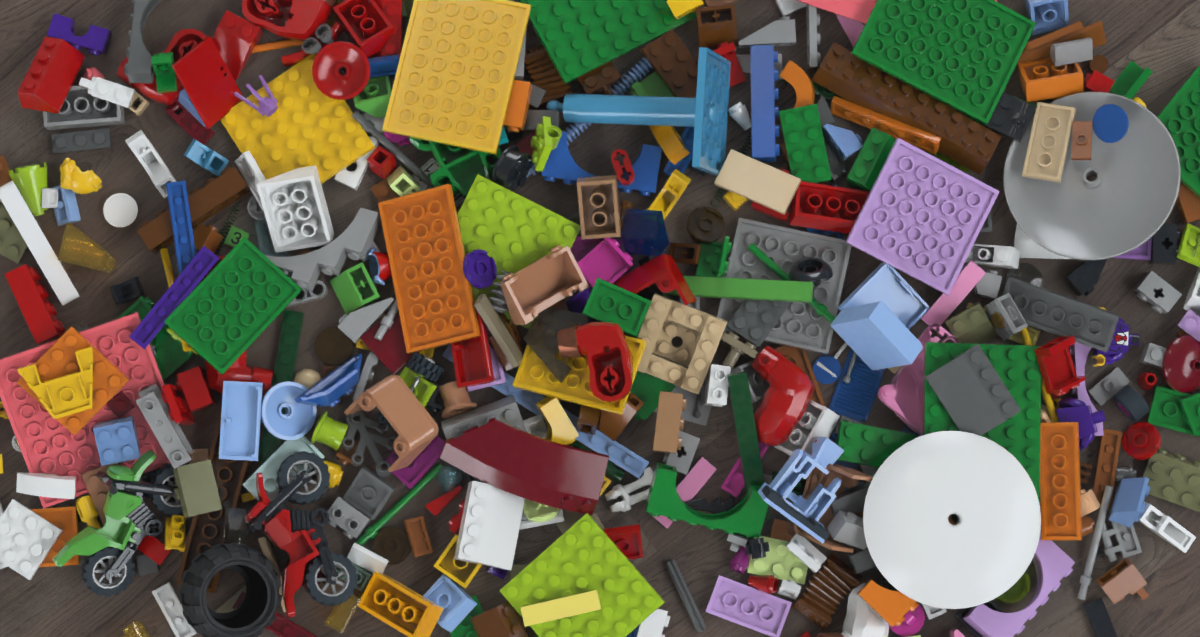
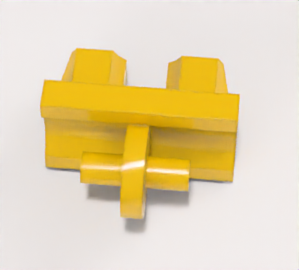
M172 515V518L166 517L165 550L176 549L184 552L186 527L184 516Z

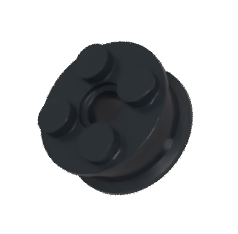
M517 146L508 147L500 155L492 173L493 182L503 184L506 189L514 191L519 186L522 187L526 183V176L534 163L532 162L531 155L527 152H519Z

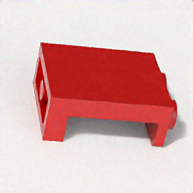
M1059 336L1035 349L1047 394L1056 393V396L1064 395L1068 389L1079 387V383L1086 380L1085 376L1076 375L1069 351V346L1076 343L1074 336Z

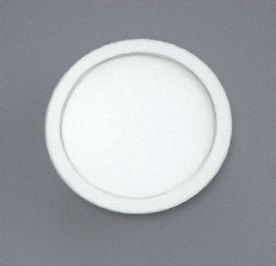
M117 193L110 196L103 207L105 219L115 227L130 225L136 219L138 213L136 201L125 193Z

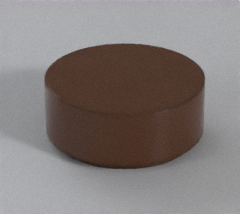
M1102 55L1094 56L1093 60H1090L1088 63L1091 72L1096 70L1102 74L1109 66L1108 60Z

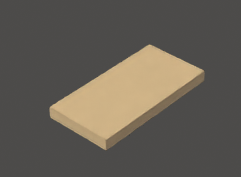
M1037 102L1022 177L1061 183L1076 108Z
M731 149L714 184L785 215L801 183V179Z

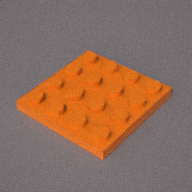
M73 326L35 362L42 382L81 371L75 351L93 345ZM93 346V407L58 418L57 420L75 436L129 381V378ZM21 377L17 384L43 406L38 396L30 389L25 379Z

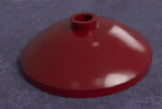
M1182 335L1175 338L1169 344L1163 356L1162 370L1164 378L1168 385L1178 392L1189 393L1200 388V342L1191 335Z

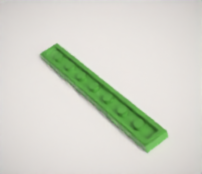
M683 276L694 297L812 303L813 282ZM676 289L668 293L660 291L663 295L680 296Z

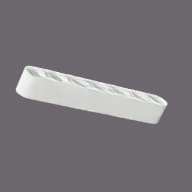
M13 180L1 186L0 199L62 306L80 297Z

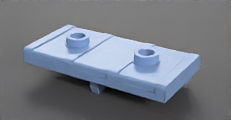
M223 381L219 459L258 461L263 383Z

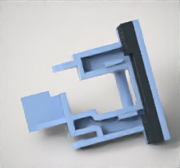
M818 436L817 440L812 443L811 456L804 450L796 449L771 484L764 483L758 493L763 501L818 541L824 543L830 534L824 525L818 521L837 497L835 492L840 487L842 480L838 477L834 478L827 488L819 483L808 500L792 492L802 477L806 479L815 467L827 475L829 471L826 466L829 463L833 465L844 452L841 447L829 438Z

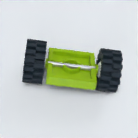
M414 352L407 363V366L410 368L405 366L400 377L423 407H425L437 387L427 379L437 382L444 368L423 354ZM379 410L376 417L380 421H383V423L392 427L391 424L387 421V419Z

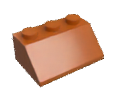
M1051 58L1017 63L1022 93L1026 102H1038L1039 100L1056 99L1058 97L1084 93L1083 72L1078 62L1055 66Z

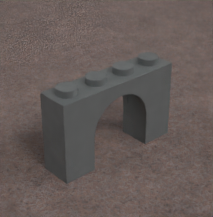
M869 481L837 494V497L829 506L833 517L836 516L839 510L852 513L863 511L866 494L871 482ZM868 547L865 550L856 548L853 550V553L847 552L852 568L857 574L876 566Z

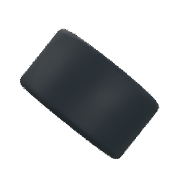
M1125 385L1113 396V401L1118 409L1133 422H1137L1149 412V406L1144 398L1129 385Z

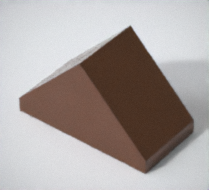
M671 242L669 255L674 259L675 263L697 267L701 245Z

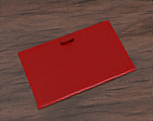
M210 36L206 37L177 62L172 64V68L207 129H210V127L229 113L232 107L242 101L234 95V92H238L240 95L242 93Z

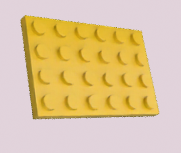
M538 315L513 382L514 388L622 415L629 393L623 400L616 403L602 401L594 396L590 389V369L587 356H583V358H562L560 355L557 341L558 331L579 324ZM625 336L633 359V385L647 343L645 340Z

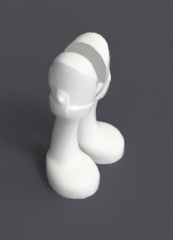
M651 467L646 468L644 475L635 482L625 486L618 484L605 494L607 501L617 499L619 496L622 497L623 501H618L614 505L609 506L611 512L629 511L631 505L647 499L649 489L629 496V493L651 485L654 475Z

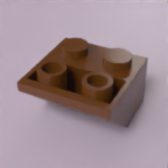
M734 4L696 8L695 15L699 47L713 49L724 42H728V44L733 42L734 46H738Z

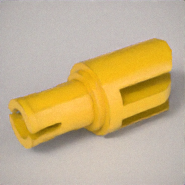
M87 495L77 498L75 506L81 521L86 522L88 526L100 529L101 526L97 519L99 514L91 496Z

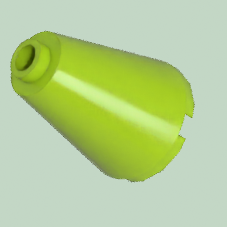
M42 162L41 167L39 164H32L15 168V173H13V170H8L11 179L31 213H33V216L45 214L44 210L48 208H42V189L47 188V163Z

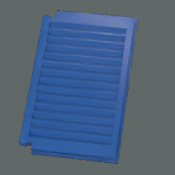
M849 349L828 409L837 415H843L858 422H861L862 419L866 422L885 369L872 371L857 355L850 375L851 381L845 383L843 377L847 374L854 353L853 350Z

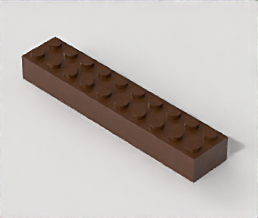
M833 42L812 81L851 103L941 137L938 152L979 175L988 164L1002 137L924 92L851 54L850 50Z
M222 407L208 460H211L222 509L193 516L176 584L179 585L183 584L181 578L184 571L189 569L192 564L191 561L199 553H204L209 547L217 544L230 543L244 489L242 484L246 481L251 462L248 460L219 459ZM223 569L213 576L207 587V592L217 593Z

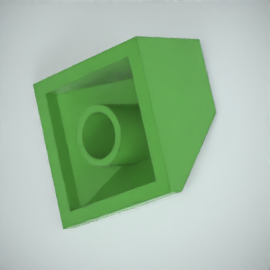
M389 76L369 78L364 90L353 97L355 107L377 118L385 117L392 92Z

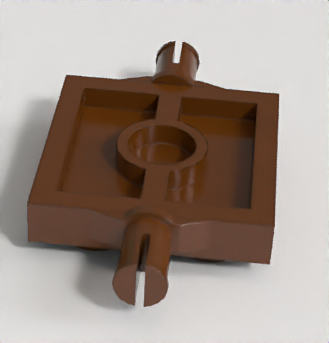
M612 61L576 78L585 94L603 92L604 95H613L610 87L622 80Z

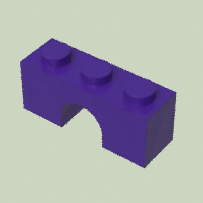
M54 13L47 33L48 37L63 39L77 50L81 51V48L88 50V53L95 56L106 54L112 36L110 30L90 25L87 34L80 37L75 36L74 26L76 22L71 18Z

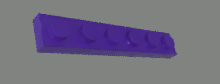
M203 246L129 337L145 349L165 325L164 321L191 294L218 261L219 257Z

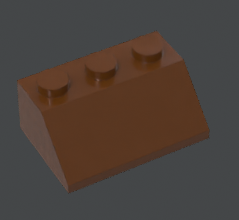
M509 601L470 618L478 637H528L518 612Z

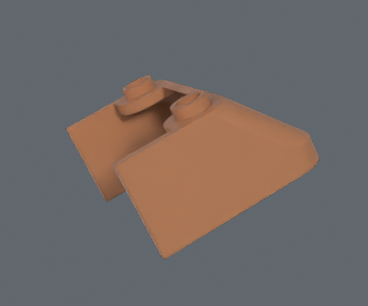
M391 375L361 393L344 413L349 415L362 410L371 411L377 406L399 435L393 444L394 451L399 458L388 469L390 472L408 467L438 435L439 428L402 378L398 375Z
M829 463L826 466L829 471L827 475L817 467L812 470L807 478L802 497L808 500L819 483L827 488L836 477L840 478L842 482L835 495L844 492L845 487H856L859 480L872 481L873 477L852 468L838 464L831 465ZM828 507L818 521L826 529L834 519L830 507ZM794 523V530L798 535L830 550L853 553V548L834 540L831 534L824 543H821Z

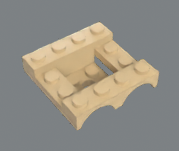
M655 293L637 339L645 340L647 343L637 371L650 374L699 395L727 321ZM676 336L681 337L683 340V344L680 347H675L672 344V339Z

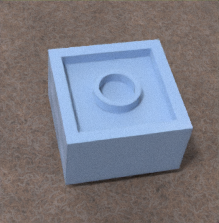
M444 573L423 595V597L444 608L437 623L449 632H452L477 605L454 580Z

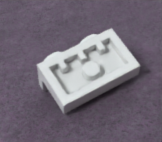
M797 533L785 546L814 573L821 568L822 563L827 559L807 539Z

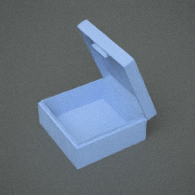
M882 262L838 306L840 312L830 326L872 371L909 365L913 363L923 348L921 346L922 343L909 329L930 307L892 266Z

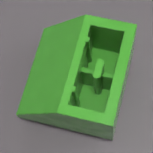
M363 262L345 270L339 276L330 280L347 315L381 299Z

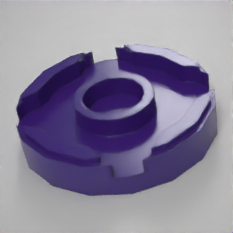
M480 249L471 251L465 256L463 272L472 286L482 289L493 284L492 282L497 276V267L494 259L489 257L486 251Z

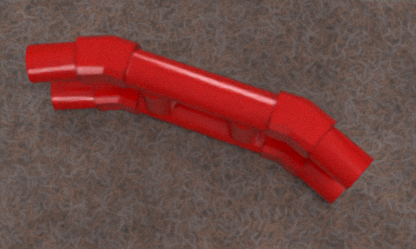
M337 22L331 28L334 42L338 40L339 35L343 31L342 26ZM319 39L317 40L322 45V47L326 46ZM300 50L290 55L281 56L284 66L287 67L296 65L310 54Z

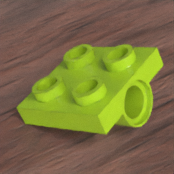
M542 117L541 123H538L536 126V135L531 139V148H534L532 162L535 163V171L543 172L551 150L556 149L562 136L561 130L557 126L551 125V117Z

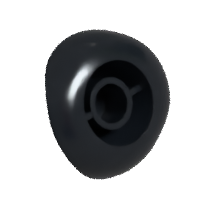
M808 257L794 263L790 268L788 277L791 281L813 282L814 286H818L821 283V279L831 278L833 271L827 262L819 258Z

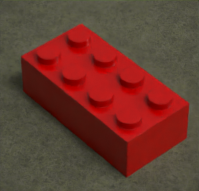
M25 264L5 273V277L36 344L42 345L59 339L66 330L63 323L58 321L55 316L58 313L54 304H50L47 297L50 295L46 287L42 286L39 281L42 279L39 271Z

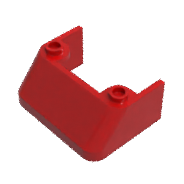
M668 254L658 255L613 283L634 294L656 283L659 290L665 293L676 289L685 306L697 301L674 259Z

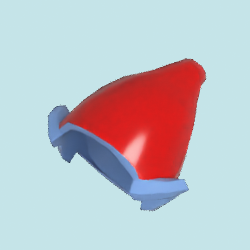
M372 248L366 258L367 260L369 259L371 278L374 283L385 285L384 281L392 277L388 254L375 252L376 249Z

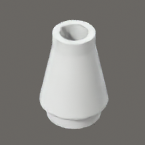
M740 101L728 109L730 112L729 116L744 131L751 127V118L745 104H742Z

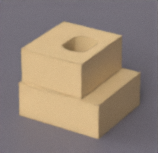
M135 91L129 109L140 116L149 106V102ZM136 101L141 102L138 108L134 107Z

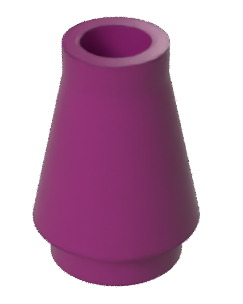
M740 546L730 561L731 570L741 574L748 570L750 554L747 555L746 547Z

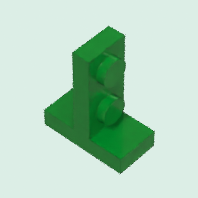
M173 52L153 54L151 59L156 76L157 92L177 91L176 74L172 68V64H174Z

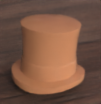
M457 381L446 383L438 389L445 409L441 413L444 419L454 417L477 407L476 403L471 402L467 387L458 388Z

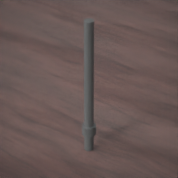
M357 110L351 115L362 125V129L366 133L369 132L430 189L434 188L431 179L374 127L375 124L373 122L367 121Z

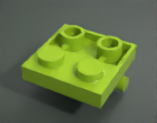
M1187 223L1184 226L1177 258L1199 268L1200 228Z

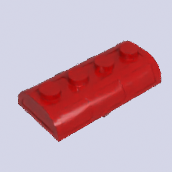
M477 310L476 314L481 336L451 343L458 388L472 387L495 381L486 324Z

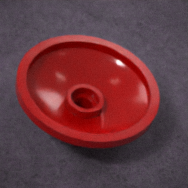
M343 41L333 42L323 47L317 53L312 65V76L316 86L323 94L333 99L346 100L357 96L364 90L370 78V64L365 53L356 45ZM342 67L346 69L344 75H341L339 72Z

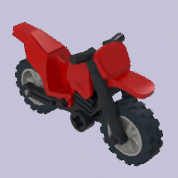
M306 451L294 453L281 463L276 478L279 492L272 501L265 492L262 473L256 474V489L260 501L244 517L247 523L253 519L248 525V534H253L256 529L262 528L277 548L286 551L290 556V563L283 569L282 597L288 618L296 615L293 595L302 585L304 575L306 592L309 593L314 601L327 606L338 605L347 601L354 594L358 580L356 568L348 558H345L342 554L330 553L323 531L325 524L329 521L327 510L324 508H317L312 512H309V509L291 510L284 505L289 500L299 505L313 503L321 498L329 487L330 473L328 472L327 464L323 462L324 460L321 457ZM304 464L303 471L300 472L296 465ZM307 465L311 466L314 471L309 474L306 473ZM292 469L298 474L295 477H289ZM317 474V482L311 480V475ZM308 482L315 485L311 491L308 490ZM304 486L305 492H299L298 490ZM316 515L318 517L321 516L322 520H315L314 517ZM314 557H316L312 562H310L307 570L305 571L306 563ZM335 566L339 567L342 572L337 574ZM319 571L321 572L322 578H317ZM344 574L345 583L338 581L337 578ZM322 581V583L324 584L322 590L319 588L317 582ZM334 584L341 585L343 588L336 593ZM331 586L333 594L325 593L326 588Z

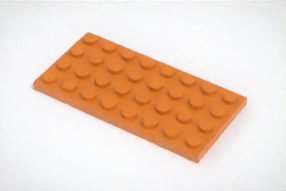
M446 184L379 202L378 206L407 353L411 354L481 336L471 284L463 272L465 252L452 186Z

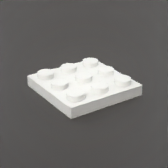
M12 499L0 518V562L28 580H31L63 530L15 499Z

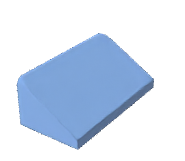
M60 185L53 187L58 188V207L54 208L57 225L62 226L80 221L81 217L75 192L62 189Z

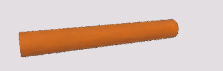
M288 39L258 44L254 47L252 53L302 45L303 41Z

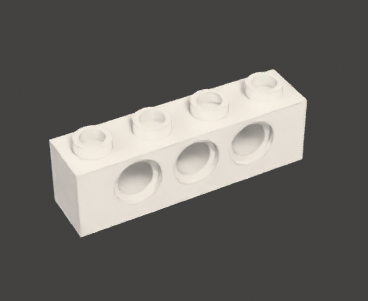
M368 113L361 114L367 121L373 122L375 124L374 127L384 135L382 130L384 117L377 118ZM371 135L370 139L377 148L380 142ZM376 148L354 162L357 164L355 171L350 172L346 167L336 174L335 181L357 191L369 166L367 158Z

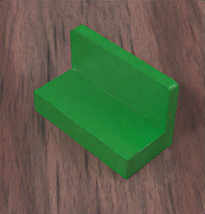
M1131 61L1115 80L1109 92L1132 99L1153 71L1148 67L1142 69L1135 62Z

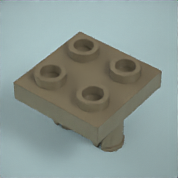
M724 332L720 343L729 347V352L721 365L730 366L732 370L740 356H744L751 361L754 360L758 353L755 350L756 346L747 341L745 344L738 340L739 336L732 332L728 334Z

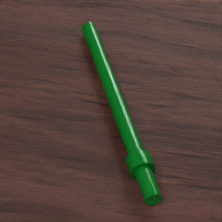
M752 243L747 248L783 281H791L788 274L755 244ZM812 297V303H807L816 310L815 312L820 317L823 316L832 324L836 317L828 311V308L823 303L820 304Z
M438 463L372 527L369 526L364 530L365 533L355 543L363 546L370 538L373 539L378 534L377 532L430 483L444 467Z

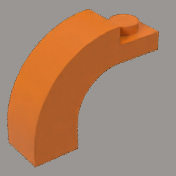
M789 60L779 76L790 83L796 91L797 99L794 108L815 104L816 94L812 80L801 67Z

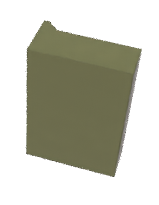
M211 460L179 466L173 469L177 485L174 492L176 500L180 499L184 518L222 509Z

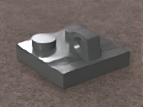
M363 466L342 499L375 520L396 487Z

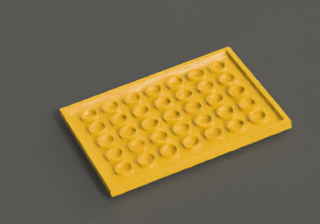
M414 0L382 130L384 132L496 155L531 12V5L509 0Z

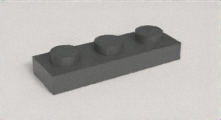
M109 128L51 134L53 154L112 148Z

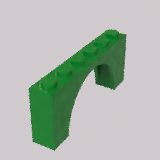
M662 463L656 464L645 504L646 512H649V515L654 517L666 516L672 521L683 520L687 524L694 526L701 524L711 530L718 528L728 534L740 533L742 536L750 539L760 537L769 505L763 501L758 493L761 488L760 486L750 485L745 497L732 509L718 514H705L693 510L680 498L676 490V467Z

